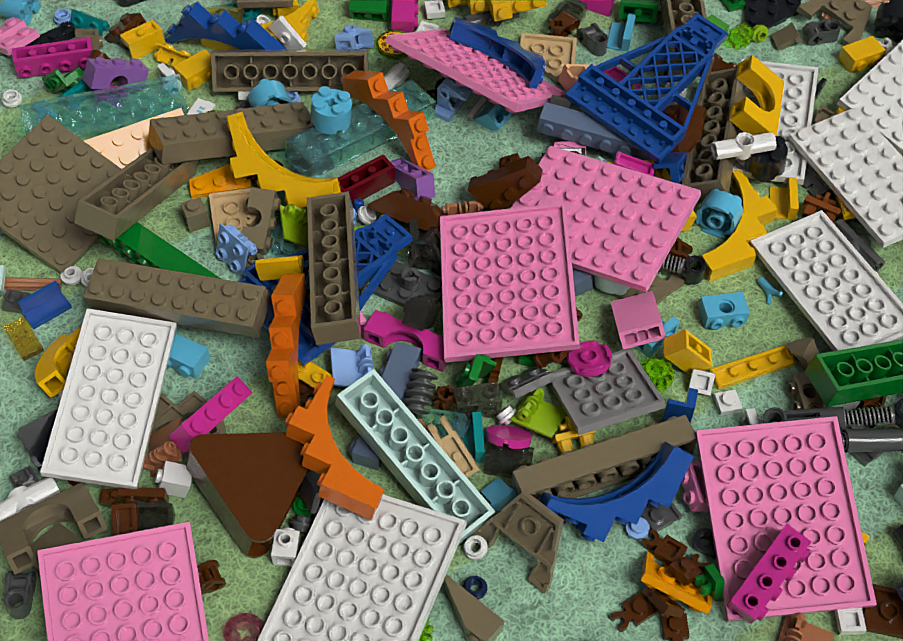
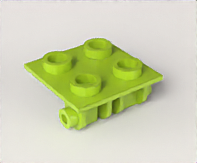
M294 204L286 205V207L280 205L284 239L309 249L307 210L305 211V209L299 208Z
M542 388L531 391V394L527 393L510 421L552 439L567 414L564 409L544 401V391Z

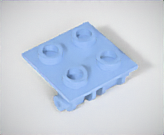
M220 223L215 254L220 261H224L230 267L232 272L244 278L243 271L246 268L247 256H253L257 253L256 245L248 240L234 225L228 224L224 226Z
M361 345L358 351L330 347L332 377L335 378L334 386L349 387L374 369L372 349L369 345Z

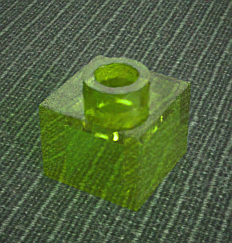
M743 21L730 29L726 42L735 50L747 47L752 41L751 38L754 30Z

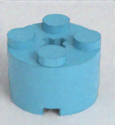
M3 0V3L0 2V15L7 19L11 17L22 19L28 26L32 21V14L39 12L41 3L38 0Z
M266 78L260 80L258 85L247 96L251 108L292 103L281 82Z
M326 86L319 88V91L311 99L310 122L315 125L317 131L333 135L337 134V131L343 130L344 132L349 128L352 111L350 93L330 89Z
M712 189L705 196L697 210L695 221L697 225L700 224L704 233L717 238H724L728 234L730 236L743 214L742 200L737 195Z

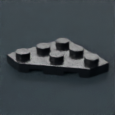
M745 0L744 32H751L752 28L756 25H764L769 29L785 22L792 16L798 15L797 9L801 5V0Z

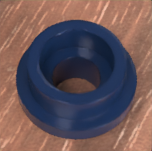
M471 576L463 584V588L478 600L482 599L487 593V583L480 576ZM476 585L480 590L474 592L471 590V587Z

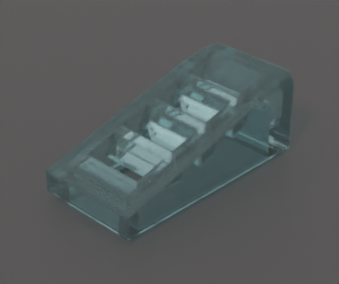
M427 408L430 411L429 414H423L422 416L426 426L431 424L429 421L434 416L432 424L436 426L441 436H447L448 432L442 426L439 419L444 415L453 430H456L463 440L470 427V422L464 413Z

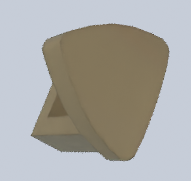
M792 22L771 34L778 50H783L794 43L799 44L803 42L801 35Z
M813 338L798 339L786 345L789 352L799 359L804 371L815 354H820Z

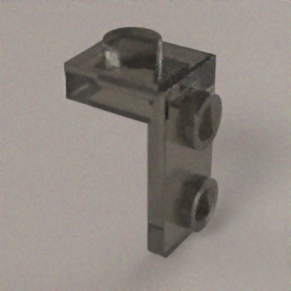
M564 0L560 2L555 12H552L548 17V30L551 31L550 21L562 11H567L582 21L586 15L587 4L578 0Z

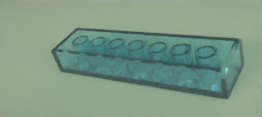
M180 74L19 105L26 135L48 114L79 138L111 132L179 108L182 109L184 115L188 113Z
M413 80L389 90L402 91L408 109L423 111L427 122L434 118L437 101ZM361 103L352 108L351 124L344 132L340 130L337 131V134L329 135L317 131L315 126L286 139L285 157L304 176L317 178L398 136L374 109L365 103Z

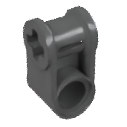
M837 19L809 22L803 27V33L807 35L810 46L833 43L837 41L842 25Z
M592 23L584 29H577L578 40L593 55L603 56L606 54L608 36L596 23Z
M35 570L16 575L13 571H8L3 600L6 609L13 619H24L31 612L37 581ZM22 602L21 605L14 607L17 603Z

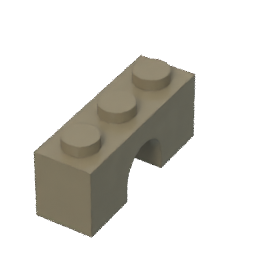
M251 187L247 208L250 214L261 216V221L254 227L243 226L242 233L256 245L257 253L267 256V252L271 250L273 244L271 233L272 230L276 229L277 218H275V213L280 209L281 199L278 198L275 190Z

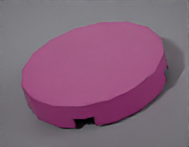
M598 341L581 342L580 349L572 350L568 353L569 368L579 376L592 377L600 375L607 371L612 364L610 348L604 343L603 345L599 344Z
M494 425L487 428L486 439L499 447L503 446L504 443L509 444L508 448L523 449L530 446L532 434L514 426Z

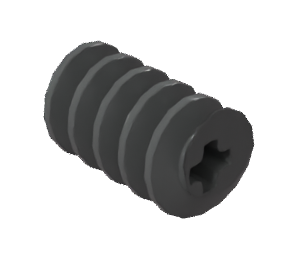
M412 368V373L409 375L411 381L407 383L408 390L404 394L407 398L403 399L402 402L416 419H422V414H429L430 412L424 406H431L432 404L426 400V397L434 396L428 389L436 388V385L430 381L437 380L438 377L430 371Z

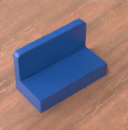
M686 151L669 153L660 163L655 162L653 164L654 169L669 168L671 182L680 183L684 175L687 159Z
M53 281L18 301L23 317L33 330L72 308L70 302L62 294L57 281Z
M689 388L685 402L668 399L662 422L673 416L680 417L686 415L691 423L698 389Z

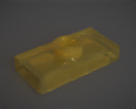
M24 317L3 326L23 361L44 351Z

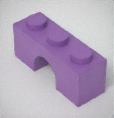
M87 58L83 81L91 89H109L111 81L119 76L118 81L126 90H144L149 69L139 59Z

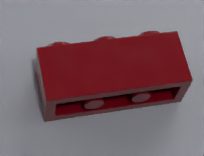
M382 154L338 177L341 192L349 191L353 205L355 199L360 198L363 200L395 183V166Z

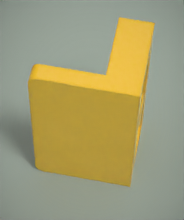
M150 20L120 34L121 41L129 49L131 59H139L160 49L156 43L165 44L163 30L154 20Z
M789 177L786 188L772 186L769 188L770 200L775 203L778 210L775 219H796L799 210L797 178Z
M302 255L255 261V268L260 281L281 279L283 274L303 273L304 260Z

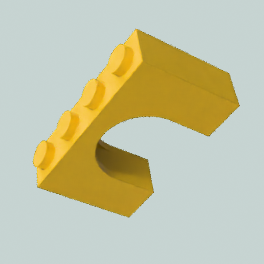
M752 55L738 64L736 78L754 93L760 107L749 98L744 97L731 105L729 120L743 132L750 133L751 135L771 132L777 136L784 81Z

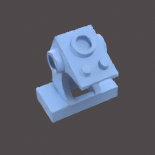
M347 25L340 34H336L334 37L336 49L374 48L372 30Z
M445 78L437 88V105L432 110L433 116L446 122L453 118L472 93L471 88L456 84V80L452 78ZM449 100L456 103L454 107H452Z

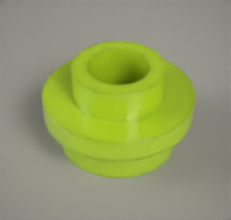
M764 25L754 26L750 32L752 40L755 43L763 42L768 36V28Z

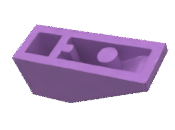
M404 158L390 161L395 166V180L401 188L413 191V195L420 197V195L429 198L435 197L433 173Z

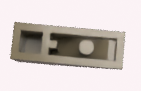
M448 575L444 578V590L467 637L466 640L494 641L504 630L505 621Z

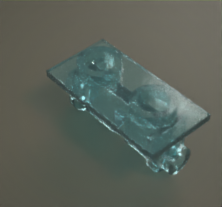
M280 222L279 225H276V229L273 232V237H276L272 247V253L275 254V258L294 254V244L284 239L282 222Z

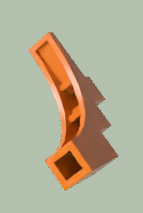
M353 71L340 78L343 89L350 93V98H355L367 104L389 124L404 145L412 163L427 171L436 167L425 133L429 131L424 112L409 110L402 91H388L383 72Z
M304 273L283 274L271 295L275 317L269 326L272 350L266 360L269 382H272L278 418H287L290 412H295L298 405L301 406L298 379V342L301 314L307 296Z
M326 375L322 383H317L313 395H315L313 400L308 399L304 408L298 405L294 413H289L285 421V426H287L286 436L305 444L300 454L304 456L302 466L321 474L317 486L320 487L318 497L372 520L385 489L369 481L355 470L341 454L333 440L328 424L327 405L335 378Z

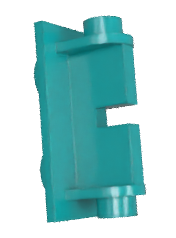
M71 9L73 27L79 29H98L99 36H103L104 30H109L110 24L106 20L88 15L83 11Z

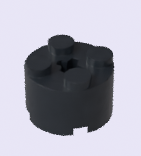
M889 0V2L885 4L882 2L878 6L873 26L876 38L883 39L887 37L898 43L903 40V0Z
M775 136V150L754 153L745 160V170H748L753 178L761 181H771L776 176H781L784 173L788 147L783 137Z

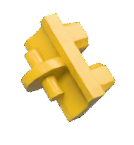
M566 416L565 423L559 425V430H567L568 432L556 434L551 439L552 444L557 445L560 454L566 451L573 452L572 440L578 439L580 448L587 444L594 445L593 434L596 433V430L578 435L570 418Z

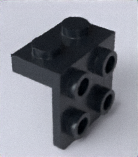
M58 409L18 429V434L39 473Z

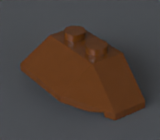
M675 104L667 106L663 113L684 126L689 111L681 105ZM696 104L684 139L671 152L686 151V154H688L699 142L706 114L705 107Z
M401 188V190L393 191L368 204L370 209L441 236L440 216L443 215L438 204L431 202L432 199L422 195L417 197L413 195V191Z

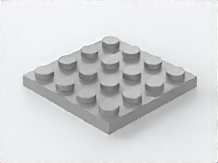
M630 348L612 353L610 368L600 375L592 377L579 376L572 372L569 367L553 371L552 374L555 381L549 383L578 435L665 408L664 399Z

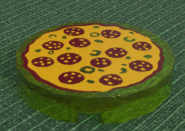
M390 30L380 34L376 41L377 52L388 60H401L403 57H407L406 53L397 52L391 48V45L385 43L387 35L406 32Z

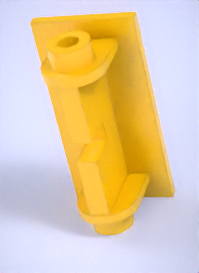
M156 43L160 49L154 53V58L158 62L169 66L171 60H173L171 63V67L191 57V54L184 50L177 51L169 44L165 43L162 45Z
M311 361L304 366L298 362V379L314 389L318 382L322 383L326 375L332 377V374Z

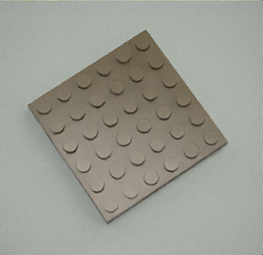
M47 114L0 160V230L59 274L63 273L66 268L74 266L100 237L95 232L75 224L78 201L120 171L121 168Z

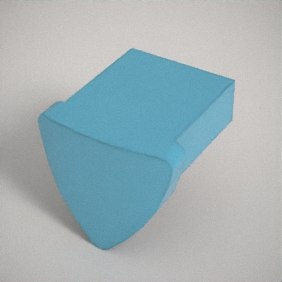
M500 477L481 490L483 496L496 512H500L502 508L517 497L516 491L512 487L509 488Z

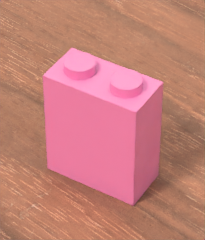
M653 291L611 302L623 350L666 338Z

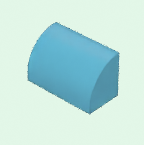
M490 102L474 120L478 124L495 131L500 129L514 113L506 111L505 107L501 104Z

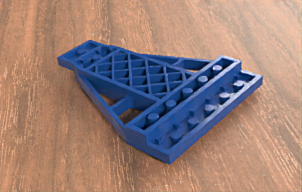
M696 13L685 25L675 28L665 37L596 66L591 64L578 76V81L565 93V98L651 159L660 163L684 139L715 50L727 39L728 33ZM674 48L679 52L669 53L668 49ZM651 52L637 66L629 61ZM684 58H689L695 63H685ZM670 59H680L681 63L670 64ZM656 60H666L667 64L656 65ZM622 65L631 72L619 83L603 71ZM672 70H682L683 75H672ZM657 71H668V76H658ZM654 72V77H644L643 73ZM698 76H701L692 102H689L680 94ZM669 82L670 87L660 88L659 83ZM655 83L656 88L645 89V84ZM641 84L642 89H631V85ZM646 95H657L658 100H647ZM676 102L689 111L684 126L662 112L670 103Z
M387 214L370 225L355 230L357 271H359L357 273L358 289L369 283L359 296L360 311L398 259L397 252L413 241L412 235ZM309 249L285 256L302 255L304 260L303 273L305 274L307 296L301 314L298 342V362L302 366L335 344L316 345L312 333L310 299H307L308 294H310L309 262H306V260H309ZM360 259H370L369 263H359ZM254 263L243 271L245 277L238 282L265 286L271 297L280 279L260 281ZM272 298L263 324V328L267 332H269V326L275 317Z

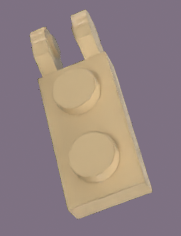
M444 415L439 419L442 426L448 432L447 436L441 438L438 429L432 423L427 426L438 445L466 478L480 470L457 431L453 430Z

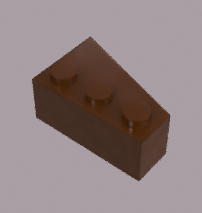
M529 156L505 164L503 168L495 171L492 169L487 174L479 177H471L467 191L489 211L507 209L540 183L543 169Z

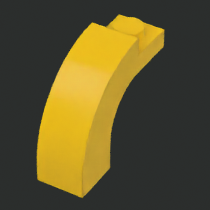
M82 326L68 336L64 333L59 336L45 350L36 365V382L50 398L64 390L67 371L71 366Z

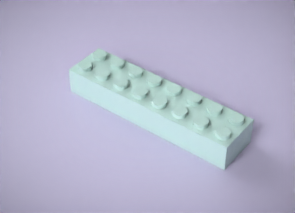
M372 369L337 395L335 406L419 506L466 521L467 525L458 545L492 518L495 510L375 369Z

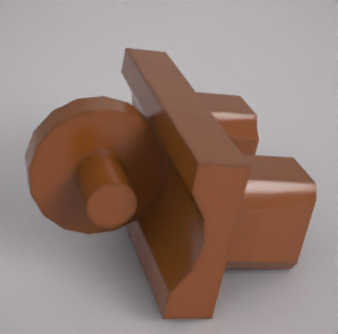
M827 192L825 197L817 194L816 198L807 195L803 204L802 216L807 217L822 210L834 223L835 220H838L842 209L835 206L836 201L829 199L831 196L830 192Z

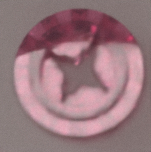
M238 614L227 623L224 631L225 640L257 641L264 628V624L254 614ZM250 627L249 633L252 636H245L244 639L240 640L241 634L238 630L244 631Z

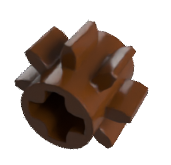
M449 385L438 386L437 393H433L434 409L439 408L443 414L450 410L454 412L455 405H460V398L457 397L458 390H453Z

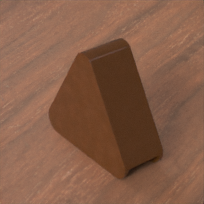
M286 432L199 434L190 443L186 466L188 472L242 553L250 558L263 556L274 541L276 530L282 526L301 490V483L306 473L310 470L302 466L304 456L300 454L305 444L287 437Z

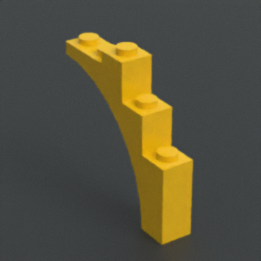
M307 0L293 13L284 16L305 43L309 37L307 29L310 27L312 19L317 18L319 14L317 0ZM274 21L260 24L278 42H280L279 39L268 28V26L272 24ZM201 38L203 46L214 50H240L219 41Z
M446 0L449 7L467 4L471 14L490 11L494 22L513 18V13L547 6V0Z
M243 112L227 116V127L232 135L233 150L236 152V156L230 158V169L234 173L235 178L257 174V184L260 189L285 190L286 204H294L299 208L307 207L308 197L341 193L338 178L320 179L306 177L291 172L276 163L255 141L247 126Z
M740 169L732 171L730 186L735 195L739 196L742 200L743 214L735 232L728 240L716 249L701 256L706 261L704 276L708 282L753 267L756 253L754 248L750 247V241L767 234L764 225L774 222L778 211L775 203L767 195L759 197L758 192L753 189L748 178L743 175Z

